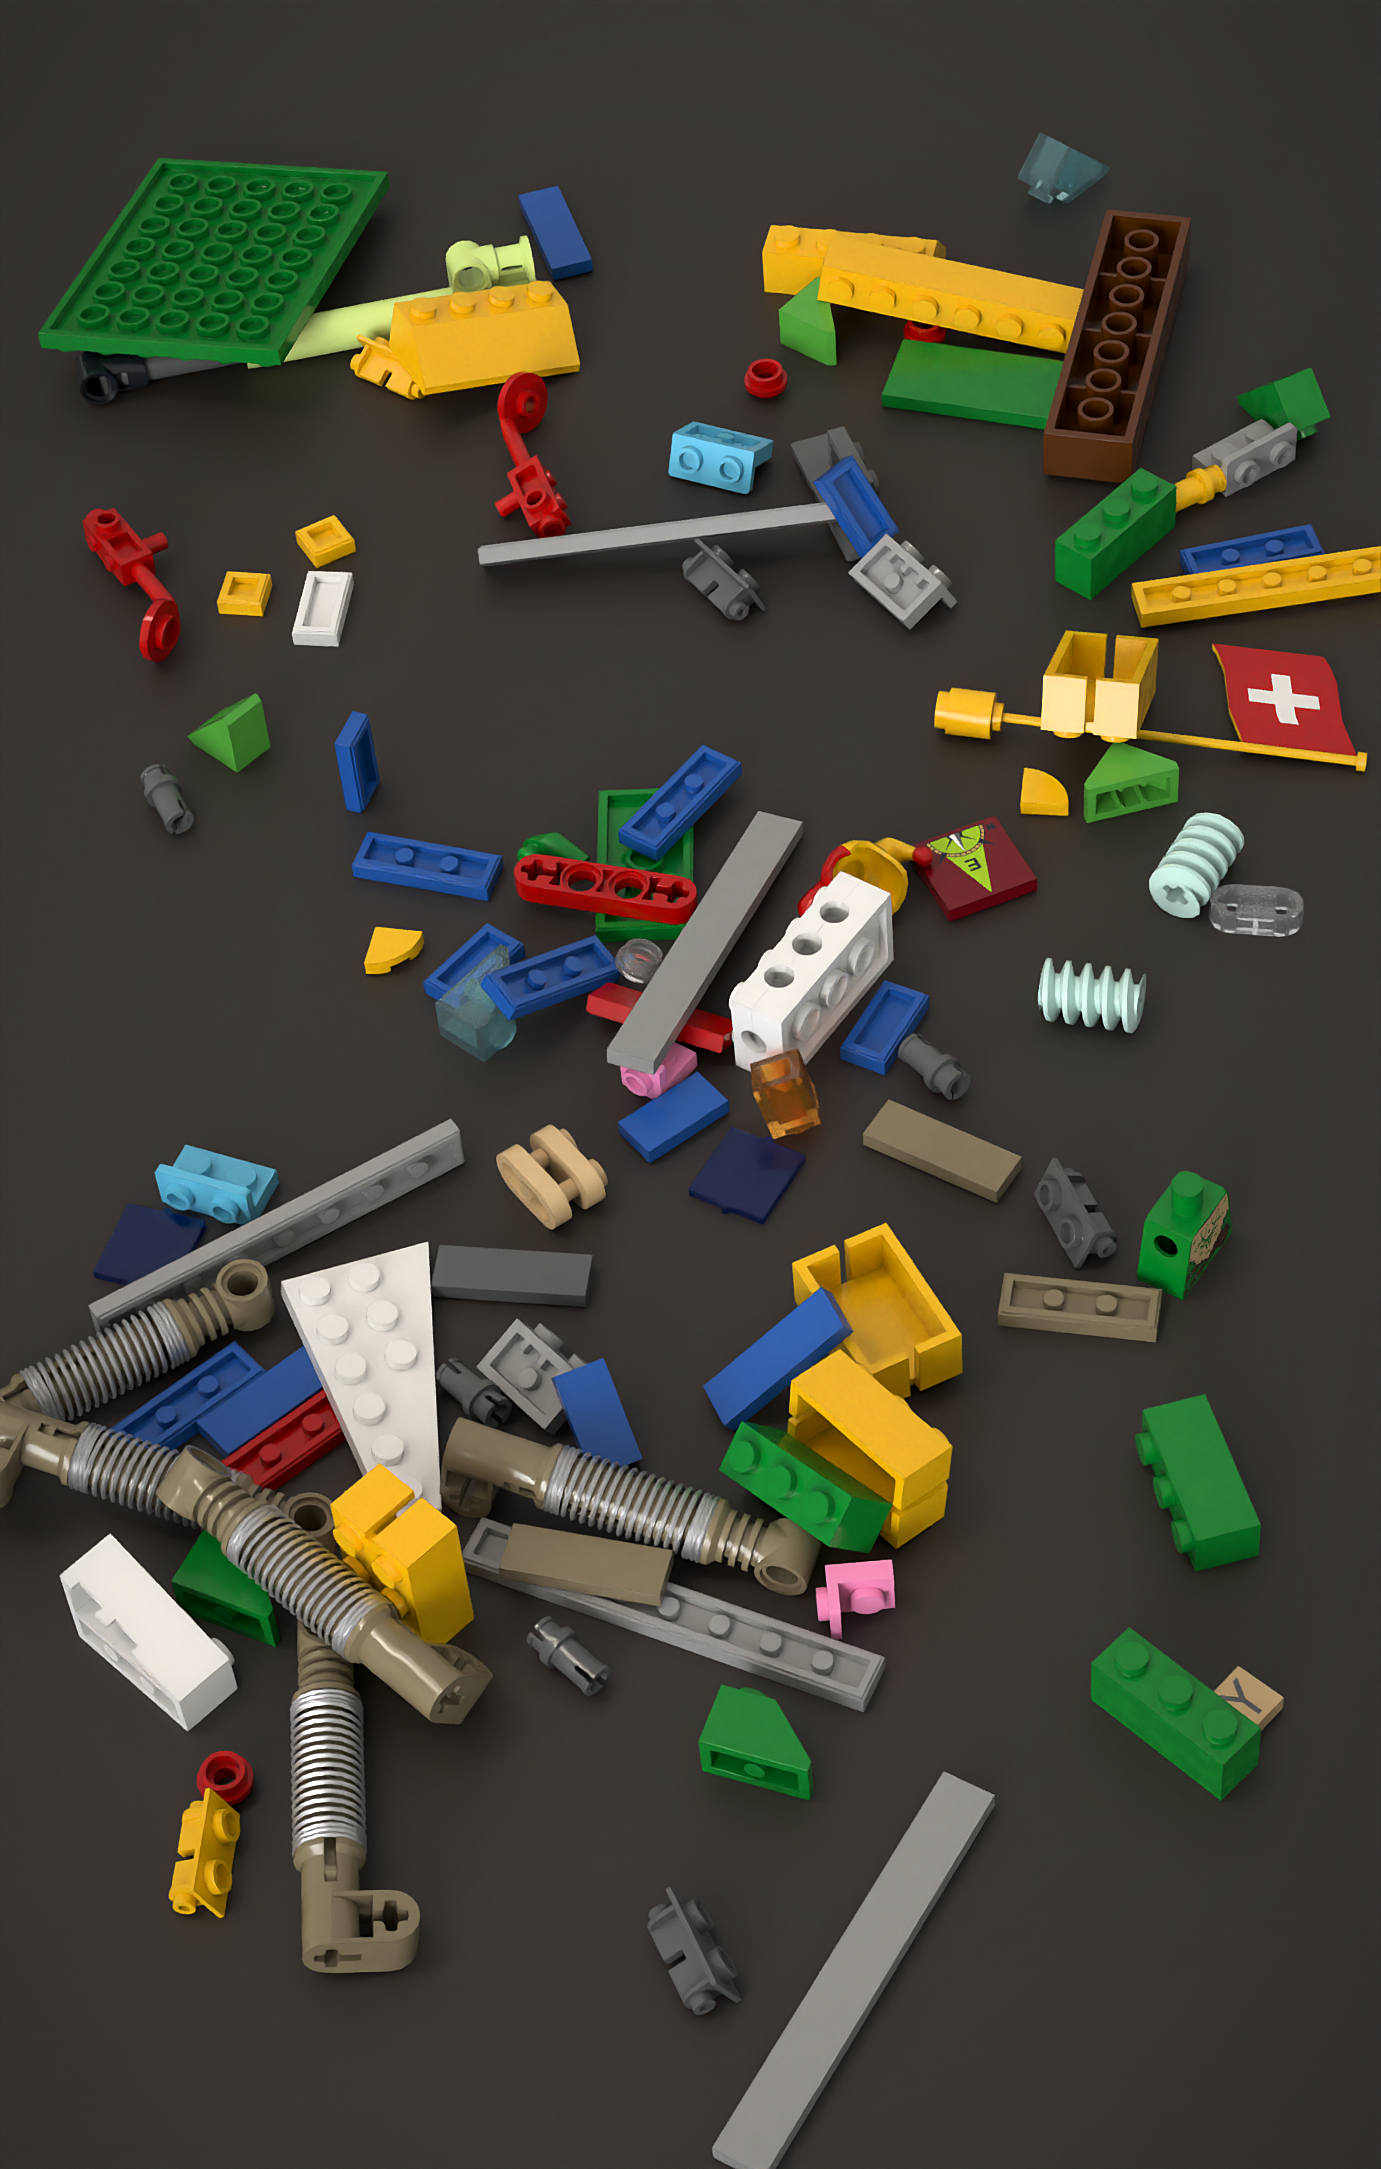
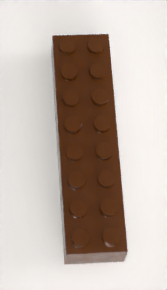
M1106 209L1043 433V474L1112 483H1123L1134 474L1190 260V217Z

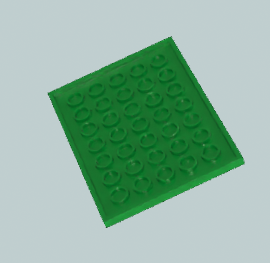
M158 158L38 332L41 348L59 349L63 352L90 351L98 352L102 355L117 353L138 355L142 358L157 356L178 358L182 361L198 359L218 361L223 364L239 362L258 364L263 367L281 366L390 187L388 172Z

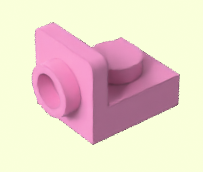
M674 1042L654 1075L620 1066L622 1084L634 1094L647 1096L654 1100L685 1080L698 1066L696 1052Z
M892 1560L825 1565L826 1587L816 1588L818 1621H830L832 1639H842L841 1612L854 1611L860 1614H872L881 1609L895 1608Z

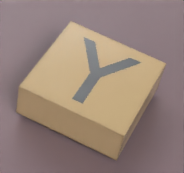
M1237 1666L1214 1691L1261 1727V1731L1283 1708L1284 1697L1240 1666Z

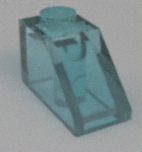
M1040 132L1017 178L1031 185L1028 194L1048 204L1051 203L1053 197L1068 204L1104 177L1110 167Z
M502 944L496 947L435 1003L440 1036L484 1063L499 1049L505 1048L517 1033L516 1019L508 1021L480 986L485 974L511 965L509 950Z

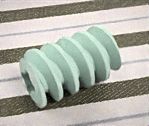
M1206 812L1197 813L1190 817L1149 879L1150 893L1159 907L1169 914L1181 918H1193L1199 915L1200 907L1207 904L1211 893L1216 890L1220 880L1227 873L1228 867L1233 864L1236 854L1240 853L1245 844L1244 836L1240 829L1233 822L1218 814Z
M1047 957L1042 968L1039 984V1010L1043 1008L1045 1019L1049 1022H1054L1062 1010L1065 1023L1074 1025L1082 1012L1085 1026L1091 1028L1097 1024L1102 1015L1105 1029L1112 1031L1122 1018L1124 1031L1133 1033L1143 1013L1146 973L1139 984H1134L1131 969L1126 968L1119 982L1113 979L1111 966H1105L1100 978L1096 979L1093 975L1091 963H1086L1080 976H1074L1072 961L1066 960L1060 973H1055L1052 958Z

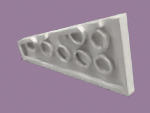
M428 1242L281 1281V1296L362 1475H366L380 1463L414 1490L415 1498L396 1513L397 1518L421 1497L441 1512Z

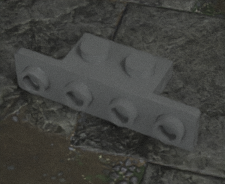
M844 426L827 430V434L791 444V452L817 503L825 501L813 481L844 457L853 455L876 494L880 495L879 482L873 469L867 470L860 443L858 441L852 442ZM829 522L828 525L846 560L854 561L861 559L839 523Z

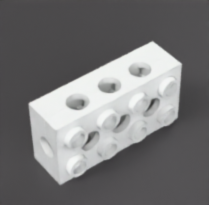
M842 871L838 873L828 886H823L819 889L812 905L801 918L797 917L790 923L782 940L773 950L769 949L763 954L757 969L745 982L738 983L731 993L729 1008L731 1009L732 1041L734 1042L737 1066L785 1089L894 960L891 893Z

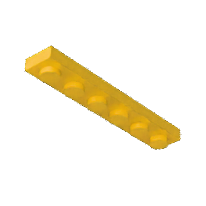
M1381 546L1132 583L1131 597L1140 626L1144 628L1381 592Z

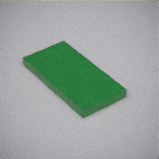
M903 339L882 392V406L1045 430L1064 361Z
M660 788L599 791L597 863L688 878L694 883V825L658 862L619 843L618 831ZM627 887L620 890L616 895L624 899H631L638 896L642 891L634 887ZM596 913L595 932L601 942L674 940L679 937L687 922L680 925H672Z

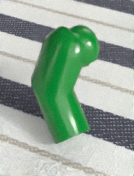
M558 832L530 836L523 842V847L517 852L518 861L532 854H543L587 862L590 860L589 855Z

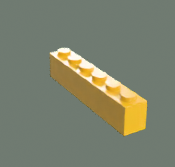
M832 235L822 266L817 300L1066 354L1084 289Z

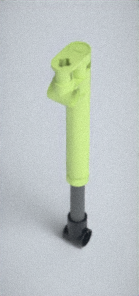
M527 235L520 236L518 244L494 248L492 244L479 246L472 241H460L452 245L446 253L448 288L313 313L284 362L361 348L363 346L356 338L358 334L373 341L376 337L389 341L394 303L411 301L418 297L431 298L452 295L455 292L487 290L496 286L508 287L529 284L532 281H536L534 262ZM472 267L471 269L463 270L464 268ZM84 351L76 361V372L82 397L89 403L99 405L110 402L115 398L117 392L147 387L150 380L238 364L239 362L223 364L212 360L194 359L182 361L171 357L154 356L142 358L138 355L130 354L102 355L98 352ZM247 363L248 369L262 367L258 364ZM96 375H102V376L99 377V378H91V377H94V376H96Z

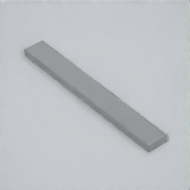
M823 502L485 545L478 548L480 565L491 566L694 540L697 537L704 539L837 522L827 504Z
M761 811L757 812L607 1048V1063L651 1075L656 1073L803 835V822Z
M449 1119L93 1302L88 1306L96 1333L100 1332L105 1337V1328H109L113 1333L114 1323L122 1328V1319L127 1320L131 1324V1315H134L139 1320V1311H143L149 1319L146 1311L147 1307L167 1298L175 1301L183 1298L188 1303L187 1296L194 1292L200 1297L199 1289L205 1286L209 1291H212L210 1284L217 1280L218 1273L228 1263L238 1259H251L265 1267L463 1164L465 1158L460 1129L452 1119Z
M484 1517L481 1518L462 1552L465 1572L861 1712L865 1711L886 1668L885 1657L671 1582L667 1584L661 1607L500 1579L498 1568L512 1527Z
M947 1772L942 1773L712 2147L713 2158L735 2169H776L995 1806L994 1794Z

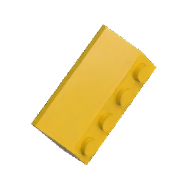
M771 225L762 251L765 292L797 295L815 278L821 277L822 266L832 235L941 259L946 257V247L938 240L921 239L918 237L907 238L878 235L875 233L864 234L842 232L833 229L820 230L798 228L790 225Z
M532 281L529 284L508 287L496 286L487 290L455 292L452 295L431 298L418 297L411 301L394 303L389 348L424 395L505 383L513 374L520 371L531 372L540 377L579 371L580 361L568 304L550 281Z

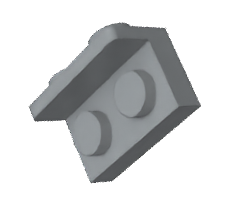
M1260 419L1194 454L1192 469L1201 468L1204 470L1214 464L1219 466L1227 481V487L1221 493L1227 497L1294 461L1296 457L1297 427L1289 422L1278 429H1274L1265 420Z
M887 534L848 572L863 589L909 630L940 599L950 608L957 603L956 599L948 591L952 582L939 568L933 564L927 570L921 564L925 560L924 557L908 541L905 540L899 545Z
M517 1318L477 1365V1368L487 1378L496 1383L511 1400L544 1430L554 1435L567 1418L551 1378L588 1363L575 1353L570 1359H567L559 1351L564 1342L542 1323H539L535 1329H532Z

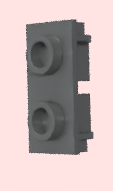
M698 537L694 539L701 551L695 557L691 556L683 562L684 578L705 597L718 585L708 596V599L728 619H744L749 612V607L753 603L764 611L766 607L756 595L761 589L758 583L744 569L735 573L731 569L734 562L718 545L709 549Z
M1052 1158L1038 1184L1034 1196L1056 1233L1059 1243L1077 1270L1082 1267L1088 1254H1098L1101 1258L1112 1255L1117 1249L1115 1244L1117 1235L1111 1229L1102 1212L1088 1213L1094 1212L1098 1204L1086 1185L1083 1175L1080 1172H1075L1072 1168L1063 1169L1059 1160Z
M671 1886L665 1890L672 1905L660 1904L652 1908L648 1913L650 1921L647 1924V1929L665 1963L669 1965L683 1955L686 1957L684 1961L668 1971L684 2006L688 2009H693L694 2014L702 2015L715 2007L716 2002L714 1999L721 1994H724L736 2003L740 2002L742 1999L732 1981L738 1975L737 1970L726 1951L719 1945L715 1946L710 1936L709 1930L714 1928V1923L707 1909L696 1897L689 1900Z

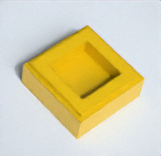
M335 515L295 531L297 544L316 568L356 552L354 539Z
M227 571L217 600L219 614L263 616L273 586L271 574Z

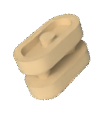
M549 1124L530 1136L533 1152L530 1154L523 1147L515 1144L496 1157L498 1169L511 1191L551 1230L572 1218L570 1201L573 1200L582 1209H588L605 1198L604 1187L608 1184V1180L603 1168L596 1160H587L578 1150L573 1137L563 1128L558 1130L555 1126Z

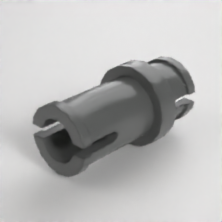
M154 764L146 768L142 772L140 780L145 787L144 796L151 806L156 807L169 833L172 834L173 831L176 834L185 832L193 825L194 816L181 796L182 787L178 778L171 775L168 767L164 764L161 767L159 764Z
M920 1033L909 1035L901 1043L898 1057L922 1075L925 1085L933 1092H942L948 1100H956L968 1090L971 1076L961 1069V1063L952 1054H942Z
M458 1358L448 1359L449 1365L456 1372L452 1371L445 1363L440 1366L435 1376L437 1386L447 1391L462 1404L463 1412L469 1418L475 1421L481 1420L485 1426L491 1428L499 1427L498 1422L491 1415H495L502 1423L507 1420L512 1410V1403L501 1395V1389L496 1383L489 1379L482 1380Z
M546 1616L534 1626L541 1635L538 1637L534 1632L528 1634L527 1644L540 1653V1661L550 1669L558 1668L582 1689L586 1696L589 1697L596 1694L604 1686V1684L596 1679L600 1676L608 1681L611 1675V1668L603 1664L578 1642V1634L570 1627L561 1628L551 1616Z

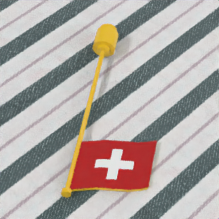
M1213 643L1212 650L1216 654L1224 672L1229 715L1240 742L1148 730H1139L1136 738L1356 766L1355 771L1365 772L1367 753L1358 752V755L1356 754L1343 724L1337 681L1324 657ZM952 687L950 692L939 691L934 727L945 729V733L949 735L990 740L993 730H1002L1003 722L1041 727V717L1004 713L1005 703L997 702V693Z

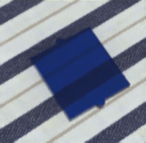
M731 1127L689 1187V1196L720 1207L723 1214L732 1212L763 1225L806 1162L805 1155L773 1143L771 1137L762 1139Z
M128 1203L93 1270L94 1277L128 1285L196 1250L207 1227L206 1221L174 1214L170 1208H164L161 1211Z

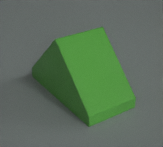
M818 277L779 309L781 344L827 366L837 365L835 328L830 303L817 300L821 278Z
M256 693L220 710L187 736L194 745L237 773L271 747L262 701Z
M1113 742L1084 783V818L1086 823L1178 802L1179 767L1177 763L1122 742Z

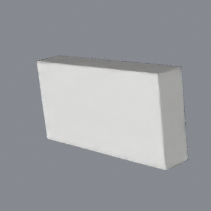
M308 571L292 631L294 645L339 646L354 586L352 573Z

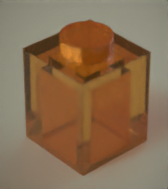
M798 1048L750 1064L753 1094L773 1139L788 1134H800L810 1127L821 1124L818 1093Z

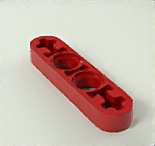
M543 854L525 856L514 867L516 891L522 899L529 902L672 925L688 922L698 907L695 884L688 878ZM580 880H589L595 883L591 889L586 891H576L570 888L573 883ZM627 887H634L642 891L638 896L631 899H624L616 895L620 890Z

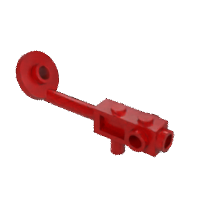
M520 371L513 374L505 382L498 399V415L502 435L516 468L507 473L514 491L494 504L503 518L522 508L529 527L539 539L563 536L566 527L572 524L566 512L568 505L555 487L558 485V482L549 469L547 470L537 455L532 458L530 457L520 434L533 430L542 420L548 402L547 388L542 378L537 374Z
M115 508L109 510L94 509L82 520L88 547L92 552H96L109 572L112 571L124 587L137 582L153 600L141 625L139 645L141 654L146 660L157 663L161 662L177 644L181 630L176 601L154 575L156 570L153 554L168 549L167 539L162 532H159L141 540Z

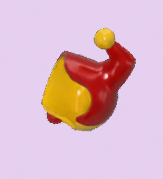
M889 837L875 843L866 840H851L843 843L828 855L822 866L821 879L799 900L797 904L799 916L801 918L812 905L819 889L823 886H828L840 871L891 893L893 915L903 903L908 888L907 871L900 863L914 861L919 867L929 866L933 861L934 854L927 846L916 848L903 841Z

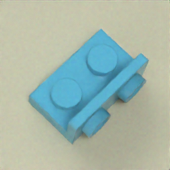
M693 421L673 433L668 473L672 477L748 494L753 489L755 467L772 457L774 440Z
M189 1145L184 1146L173 1167L159 1164L155 1171L162 1202L178 1210H192L213 1216L224 1223H238L241 1225H245L260 1217L279 1184L276 1169Z

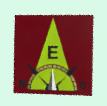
M995 815L912 845L916 848L927 846L934 854L933 861L929 866L919 867L914 861H911L949 922L1037 890V877Z

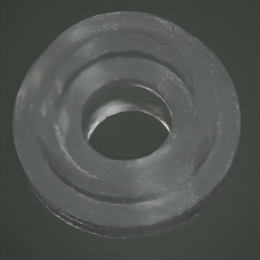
M636 938L628 941L625 946L618 950L615 965L618 971L629 981L649 983L663 962V954L661 949L653 942Z

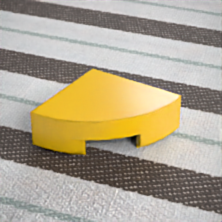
M1024 768L1020 802L1021 814L1068 816V795L1063 785L1053 776L1043 771Z
M375 927L364 961L366 974L387 973L391 971V966L397 965L408 958L410 960L414 959L424 945L423 931Z

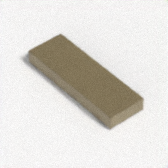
M889 1099L863 1133V1145L995 1203L1000 1200L1022 1169L1021 1156Z
M1004 1273L998 1309V1326L1156 1342L1162 1303V1289Z
M513 1523L498 1569L500 1579L661 1607L673 1567L674 1555L673 1550Z

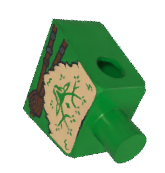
M1189 1171L1179 1172L1172 1179L1171 1184L1149 1212L1144 1222L1137 1279L1157 1289H1162L1163 1292L1183 1301L1232 1233L1229 1192L1224 1187L1208 1181L1196 1173ZM1174 1244L1177 1246V1254H1172Z

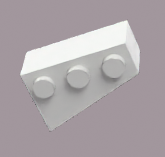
M111 1534L106 1536L59 1575L79 1636L186 1731L192 1729L238 1689L232 1670L235 1660L228 1648L217 1638L210 1639L193 1621L190 1615L166 1593Z

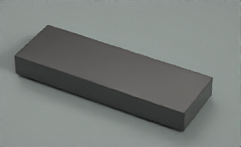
M439 1245L431 1282L432 1296L587 1307L594 1269L593 1255Z

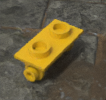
M359 334L357 335V340L364 347L361 354L354 355L350 363V367L354 370L357 377L382 387L390 373L392 375L385 385L388 390L410 400H415L416 398L423 399L426 396L391 351L389 341L381 337H376L373 341Z
M211 1788L205 1789L203 1801L191 1802L189 1809L185 1810L182 1814V1827L177 1852L183 1857L194 1855V1858L175 1862L169 1899L173 1902V1909L178 1913L192 1914L196 1911V1906L205 1905L218 1918H223L228 1892L232 1886L231 1871L236 1841L240 1836V1814Z

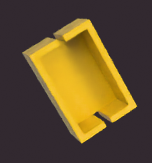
M1066 630L1044 674L1041 730L1053 731L1054 735L1062 738H1076L1084 734L1085 731H1093V735H1100L1102 740L1114 743L1126 742L1129 738L1136 739L1156 690L1159 639L1117 635L1115 639L1113 678H1105L1108 634Z
M887 1223L844 1240L847 1282L841 1284L840 1252L835 1245L792 1263L796 1304L799 1306L820 1287H823L833 1294L854 1331L833 1348L829 1355L841 1349L853 1361L866 1366L874 1379L889 1392L903 1399L911 1396V1385L915 1384L919 1391H923L963 1373L962 1334Z
M841 1349L791 1380L789 1413L793 1417L788 1419L787 1433L893 1504L879 1533L895 1549H898L944 1517L948 1490L946 1480L949 1478L953 1446L940 1430L931 1428L911 1411L903 1398L889 1392L874 1379L866 1366L853 1361Z
M379 1463L330 1504L335 1525L333 1536L340 1546L342 1562L350 1567L351 1571L357 1573L358 1577L364 1579L365 1583L370 1584L372 1589L377 1590L388 1601L392 1602V1605L398 1609L399 1620L410 1627L421 1639L429 1643L446 1644L474 1619L457 1525L422 1497L397 1518L396 1513L415 1498L414 1490Z

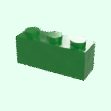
M1143 468L1138 469L1055 540V581L1092 600L1175 527L1177 486Z
M1203 1394L1144 1409L1142 1414V1432L1135 1435L1136 1447L1142 1464L1144 1466L1151 1464L1156 1477H1153V1487L1161 1509H1170L1174 1519L1171 1521V1531L1178 1552L1188 1553L1195 1572L1259 1556L1261 1524L1206 1395Z
M741 1421L719 1468V1471L829 1547L870 1553L893 1505L802 1442L778 1428Z
M1130 1627L1091 1662V1700L1220 1801L1258 1765L1261 1727Z

